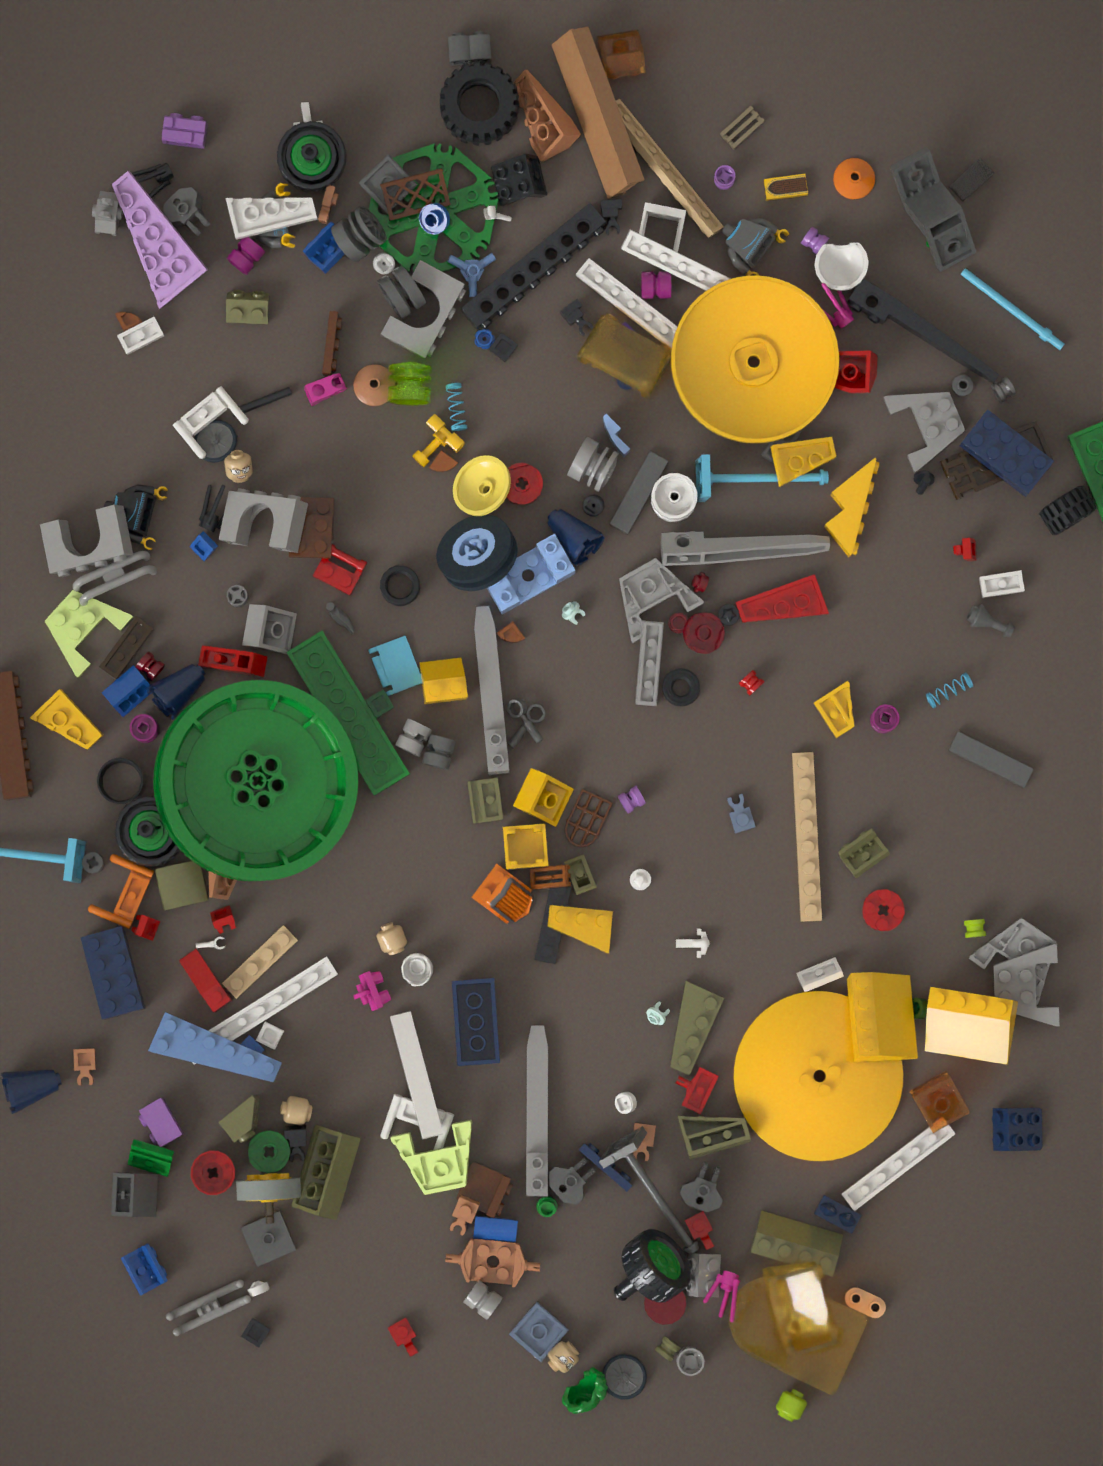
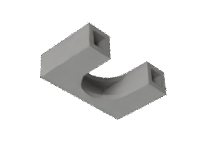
M420 260L411 277L416 284L428 289L437 297L440 305L437 319L427 327L414 328L390 316L381 332V336L425 359L427 355L432 356L436 345L433 343L437 337L441 339L446 330V327L443 326L446 319L451 320L456 311L453 306L457 300L461 302L466 290L463 289L464 283Z
M238 488L237 492L229 491L219 540L233 545L247 546L254 518L263 509L270 508L273 513L274 524L269 547L280 551L298 553L308 503L300 501L301 497L295 495H288V498H284V495L279 493H271V496H268L266 492L256 490L254 494L250 493L249 490Z
M111 505L96 509L100 540L96 549L86 556L81 555L74 548L67 520H55L40 524L49 573L58 574V577H65L71 575L70 571L84 572L89 570V566L103 567L107 566L109 561L114 560V563L126 561V557L132 556L133 550L124 506Z

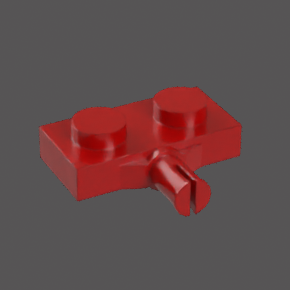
M699 1067L691 1081L679 1076L678 1079L685 1083L677 1080L675 1084L686 1088V1096L682 1106L701 1114L719 1076Z

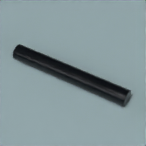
M290 387L241 405L239 408L243 413L290 396L292 392Z

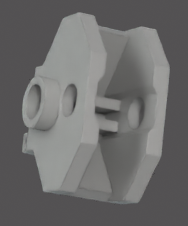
M100 191L97 204H93L92 217H95L96 234L108 233L112 234V236L117 235L119 220H122L123 210L119 205L116 194L113 192Z

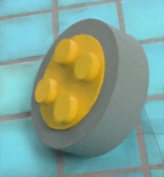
M289 1173L247 1175V1179L236 1181L238 1201L265 1202L266 1224L274 1223L273 1202L301 1197L300 1178L289 1177Z

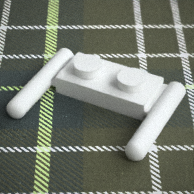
M222 386L173 424L174 428L200 459L205 458L206 452L192 436L199 433L224 413L227 408L232 411L241 424L245 425L249 421Z
M394 1094L380 1134L382 1139H388L395 1117L418 1125L412 1099ZM438 1108L437 1112L443 1134L438 1135L434 1150L444 1147L454 1114Z

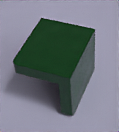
M384 689L366 699V703L376 719H379L380 716L395 708Z

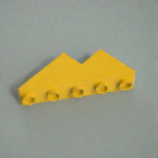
M876 458L871 460L830 494L842 511L827 522L824 528L848 557L852 554L856 555L859 547L856 538L857 534L861 535L864 523L861 522L862 514H867L869 502H866L867 495L872 494L875 483L871 482L872 475L877 474L880 463L876 461Z

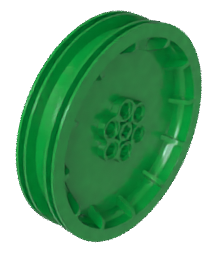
M249 680L229 684L204 694L189 704L176 717L164 735L157 753L153 776L154 797L160 819L170 838L197 865L216 875L233 880H276L292 876L311 867L328 854L340 840L355 808L358 793V769L353 747L344 728L324 704L305 691L288 684L268 680ZM247 755H251L254 759V764L251 767L245 764V757ZM268 759L274 762V769L272 771L267 770L265 767ZM233 771H237L240 774V779L237 783L231 780V773ZM252 777H259L260 780L258 782L260 784L253 785L252 782L254 780H252ZM274 780H278L281 784L279 791H275L272 788ZM240 791L245 792L247 796L244 803H241L237 798V794ZM261 795L267 799L265 807H261L258 804V798Z

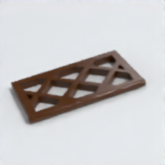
M442 168L380 184L390 221L420 213L423 207L418 209L410 207L415 198L418 197L425 201L426 206L433 203L431 201L437 191L442 193L445 202L438 204L443 206L451 205ZM439 174L440 181L437 186L426 181L428 176ZM418 179L421 183L415 192L405 186L408 181ZM424 183L434 189L429 199L418 194ZM398 185L400 188L395 196L392 197L387 193L386 187ZM403 189L413 194L407 205L397 200ZM395 202L405 208L402 213L393 215L391 209Z

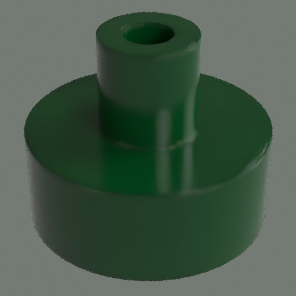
M925 998L912 999L914 1019L926 1018L928 1001Z

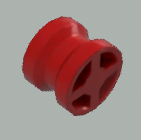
M752 670L738 684L744 687L750 696L765 681L759 679L756 676V672Z

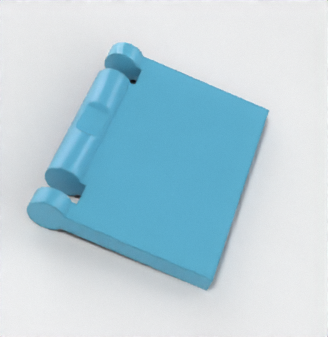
M406 636L368 650L370 654L376 651L379 652V656L373 657L372 661L382 687L385 688L391 685L393 690L386 692L387 696L422 683L421 674Z

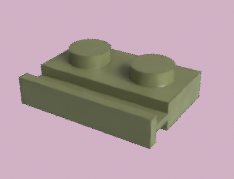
M498 778L467 782L473 824L503 820Z

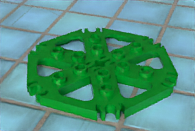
M434 143L393 157L402 169L406 162L424 156L429 157L431 160L430 171L443 169L447 190L452 165L455 163H461L476 176L475 184L448 193L451 205L444 207L449 213L450 223L442 233L462 249V255L458 259L464 262L465 260H475L471 257V254L479 259L480 255L476 252V249L481 247L485 251L487 250V246L482 241L490 246L495 219L486 220L484 230L476 233L455 214L481 205L486 207L495 206L497 211L499 198L495 200L490 199L496 198L498 193L488 192V189L494 186V182L490 181L492 178L456 147L455 153L452 156V146H449L448 152L443 153L441 151V144H438L437 152H434ZM439 174L428 176V182L437 186L440 181ZM416 181L415 183L417 184V186L412 190L414 192L419 186V184ZM427 185L426 190L422 187L418 194L428 199L434 189ZM437 191L431 201L434 202L435 200V203H440V200H442V202H445L444 195ZM409 193L403 200L409 203L413 194ZM371 197L369 210L382 225L387 238L386 242L379 245V247L391 255L409 273L412 265H414V273L420 260L443 273L458 268L447 261L443 263L435 261L434 256L439 234L433 235L423 230L419 222L420 213L390 221L388 214L382 215L378 212L379 204ZM416 197L410 207L418 209L424 207L426 202ZM405 208L394 211L392 213L393 215L402 213L405 210ZM418 227L414 252L411 256L405 257L389 243L390 236Z

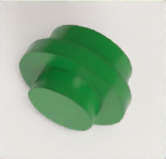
M544 1196L537 1201L536 1208L540 1215L550 1217L556 1213L558 1205L553 1197Z

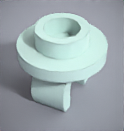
M576 601L569 602L562 609V617L565 620L569 619L570 622L577 625L578 622L574 618L575 615L579 613L585 616V612L579 609L580 605Z
M660 1001L646 1012L648 1020L654 1025H663L666 1021L665 1017L670 1012L669 1009L665 1012L659 1010Z

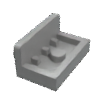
M688 1254L687 1260L691 1269V1280L686 1287V1295L706 1297L716 1281L717 1275L720 1274L721 1255ZM720 1283L711 1297H719Z

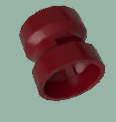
M147 652L136 665V668L139 671H144L151 681L165 667L164 663L154 659V655L151 652Z

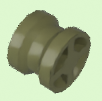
M664 1336L661 1345L656 1346L654 1350L672 1362L674 1354L679 1352L681 1348Z

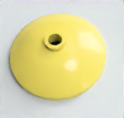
M486 455L468 461L458 472L453 484V497L457 506L472 516H483L496 510L504 502L510 490L511 477L507 466L498 458Z

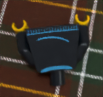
M136 484L125 489L124 492H118L114 502L106 501L104 507L111 505L124 506L130 541L138 545L141 543L146 549L152 550V548L146 546V541L149 539L154 542L156 541L151 537L143 538V535L147 536L156 497L161 501L167 499L165 496H160L159 491H168V489L164 486L154 489L153 486Z

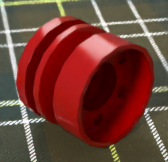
M207 1151L200 1154L194 1160L191 1167V1179L194 1186L200 1192L207 1195H218L225 1192L232 1185L235 1178V1167L232 1160L226 1154L219 1151ZM216 1167L219 1176L210 1179L207 1170L208 1168L213 1169Z

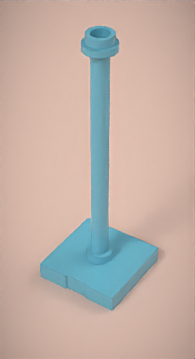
M701 455L695 460L697 502H705L711 497V485L713 483L778 482L776 474H713L710 472V455ZM820 469L819 473H806L791 482H819L820 485L828 484L829 475L828 471Z
M69 838L66 855L0 848V856L65 864L63 880L81 883L82 859L85 856L86 841Z

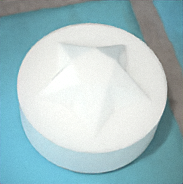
M380 253L375 256L373 267L380 274H389L395 267V261L391 255Z
M637 869L630 876V884L636 890H644L651 883L650 874L644 869Z
M623 1092L616 1096L615 1106L620 1113L627 1114L635 1110L637 1101L632 1093Z
M258 1280L252 1283L248 1293L250 1297H254L268 1291L270 1288L267 1282Z

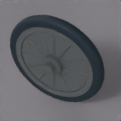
M221 420L212 421L194 437L206 452L203 460L215 463L225 460L235 450L237 445V435L234 428Z
M620 1354L612 1357L605 1364L602 1371L607 1380V1392L617 1399L626 1400L634 1398L642 1392L646 1385V1369L643 1363L632 1355Z

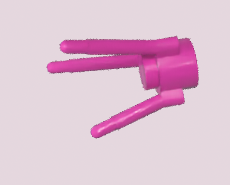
M822 283V287L838 310L833 314L835 318L825 310L823 311L834 327L838 325L842 329L854 320L852 317L853 313L842 291H837L843 304L841 308L827 285Z
M723 1271L722 1275H717L716 1281L704 1298L703 1303L708 1302L720 1283V1288L725 1290L719 1312V1317L722 1318L729 1293L733 1290L730 1322H734L737 1291L740 1280H738L739 1275Z

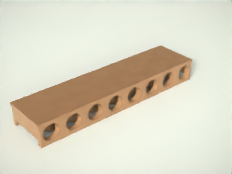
M589 27L570 29L552 44V48L607 198L611 199L612 197L626 194L628 189L638 182L644 181V177Z

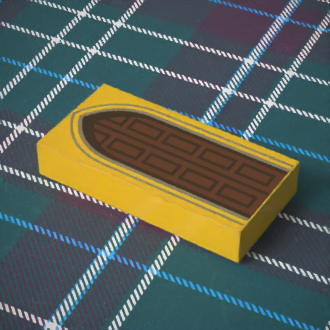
M805 174L764 179L766 201L808 196Z

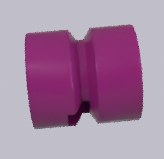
M246 237L238 242V249H233L226 259L239 271L248 275L254 268L253 262L259 261L265 254V251L252 239Z
M641 271L642 299H653L655 295L659 299L671 298V273L659 271L655 275L653 271Z
M880 705L870 716L871 727L878 733H889L897 727L900 718L899 713L891 705Z
M140 714L131 720L130 733L137 741L150 743L158 737L159 725L151 716Z

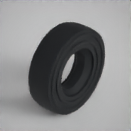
M679 668L672 670L666 675L662 684V691L666 700L671 704L687 706L697 699L700 692V682L692 671ZM679 679L686 680L690 687L688 693L683 696L677 695L673 691V684Z

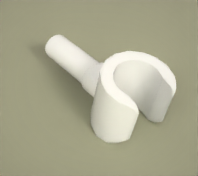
M488 206L483 209L486 220L501 219L510 222L512 219L510 216L496 213L495 206Z
M217 937L214 941L196 943V948L215 947L221 950L225 946L218 947L216 941L225 938Z

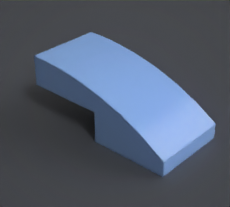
M605 414L603 422L609 439L617 451L625 457L630 452V448L617 436L621 428Z

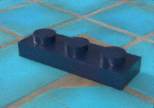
M584 1143L579 1148L580 1152L626 1192L633 1186L629 1183L632 1179L622 1171L619 1174L613 1169L616 1166L614 1163L603 1169L599 1163L601 1157L597 1155L600 1151L591 1143L588 1146Z

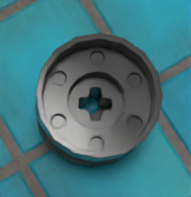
M364 206L357 207L355 212L349 213L348 219H341L331 228L332 235L339 248L354 262H359L370 253V249L375 250L387 240L386 233L378 219Z

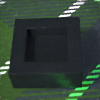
M500 333L489 348V351L506 363L518 347V344L503 333Z
M252 1318L241 1337L259 1348L270 1328Z

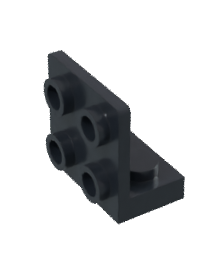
M523 154L491 166L501 206L527 197L541 198L547 196L537 155Z

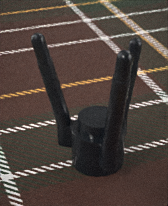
M167 163L158 164L154 167L132 173L134 177L151 173L137 179L139 183L155 177L158 183L162 182L149 194L151 198L164 187L170 185V179L174 178Z
M208 485L202 513L199 518L201 521L199 526L211 532H214L216 528L220 530L223 516L218 521L219 516L215 515V511L223 495L225 485L221 486L210 512L207 511L212 486Z

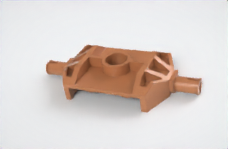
M471 1238L463 1252L459 1255L446 1253L445 1262L458 1263L461 1266L466 1282L480 1280L481 1282L508 1284L515 1287L524 1271L540 1272V1263L527 1262L520 1243ZM488 1257H498V1265L490 1266L487 1263Z

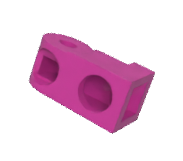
M340 373L309 383L304 387L311 407L347 389Z

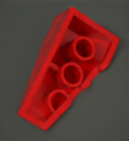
M839 351V369L834 388L848 393H870L877 377L878 355L872 351Z

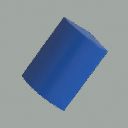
M133 665L101 693L117 712L124 717L149 696L146 688L150 684Z
M475 1216L473 1238L516 1243L518 1220Z

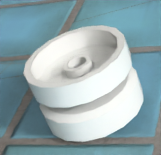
M669 473L662 476L655 483L651 493V505L654 512L661 519L668 522H680L687 519L693 513L697 503V489L694 483L687 476L680 473ZM670 495H678V499L674 501L670 498Z

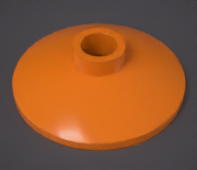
M859 158L846 159L837 166L834 172V186L839 194L845 198L861 199L867 196L873 189L875 174L872 167L866 161ZM857 174L859 179L856 181L852 180L851 175Z

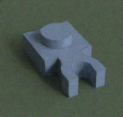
M743 794L738 795L740 799L738 804H734L731 797L727 798L729 806L734 810V812L729 813L735 834L756 827L750 808L743 807Z

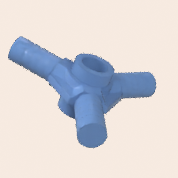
M490 253L480 261L465 260L464 262L450 255L447 262L460 269L461 274L469 283V297L477 296V281H479L484 271L483 268L495 261L496 258Z

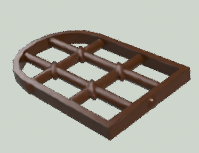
M582 789L569 818L566 820L565 835L568 841L578 847H586L592 844L597 836H599V832L613 803L599 797V795H594ZM584 792L589 794V798L585 806L583 805L582 807L577 804ZM592 797L600 799L596 810L592 812L587 808ZM603 801L610 804L604 817L598 814ZM575 808L582 810V813L576 823L571 822L570 819ZM587 812L593 815L588 827L584 828L580 826V823ZM600 818L602 822L597 833L590 829L594 820ZM568 824L575 827L570 838L567 834ZM579 829L585 831L580 845L572 842ZM592 834L595 836L591 842L584 844L587 835Z

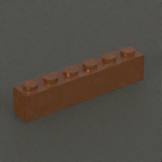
M13 671L0 672V778L3 800L6 801L31 797V792H34L32 779L29 780L28 771H31L30 759H26L25 750H28L27 738H23L22 730L25 729L24 717H20L19 710L23 708L22 698L17 695V688H20L18 675H15Z

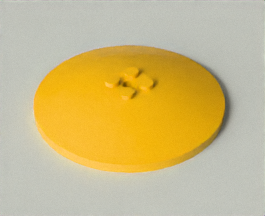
M767 276L736 277L721 282L701 294L690 305L680 320L671 349V370L674 384L680 399L688 411L710 431L724 438L743 443L777 441L791 436L806 427L819 415L827 404L835 387L839 369L837 339L825 312L817 302L800 288L783 280ZM750 357L758 358L759 366L755 368L750 367L748 359Z
M827 991L803 992L783 998L772 1004L756 1017L749 1026L739 1044L735 1057L734 1089L739 1107L746 1121L754 1132L768 1145L798 1159L828 1161L844 1158L862 1150L881 1135L897 1110L902 1094V1060L854 1062L849 998L838 993ZM815 1071H824L826 1075L825 1080L816 1082L813 1077Z

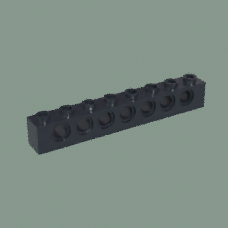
M589 203L461 308V312L477 331L480 328L486 329L492 324L493 321L491 319L496 315L500 317L509 309L507 306L513 301L518 303L525 296L524 292L529 288L531 290L535 289L541 283V278L545 275L547 277L551 276L557 270L556 266L561 262L563 264L568 262L573 257L572 253L577 249L581 251L589 244L588 240L590 238L600 236L605 231L606 221L593 205ZM584 224L589 227V231L587 233H580L577 228ZM564 238H570L573 244L566 247L562 245L561 241ZM548 251H554L557 257L549 260L545 254ZM532 264H538L541 270L538 273H532L529 267ZM516 277H521L525 280V283L522 286H516L513 280ZM505 290L509 296L506 299H499L497 293ZM485 303L491 304L493 307L488 313L481 310V306Z

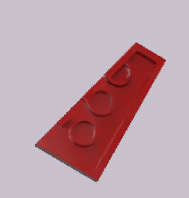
M815 574L735 603L742 623L829 614Z

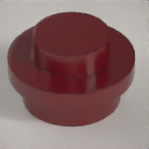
M700 572L699 575L696 574L691 584L694 587V591L704 592L708 585L709 577L704 572Z
M683 613L671 615L668 621L670 630L677 634L683 633L688 617Z

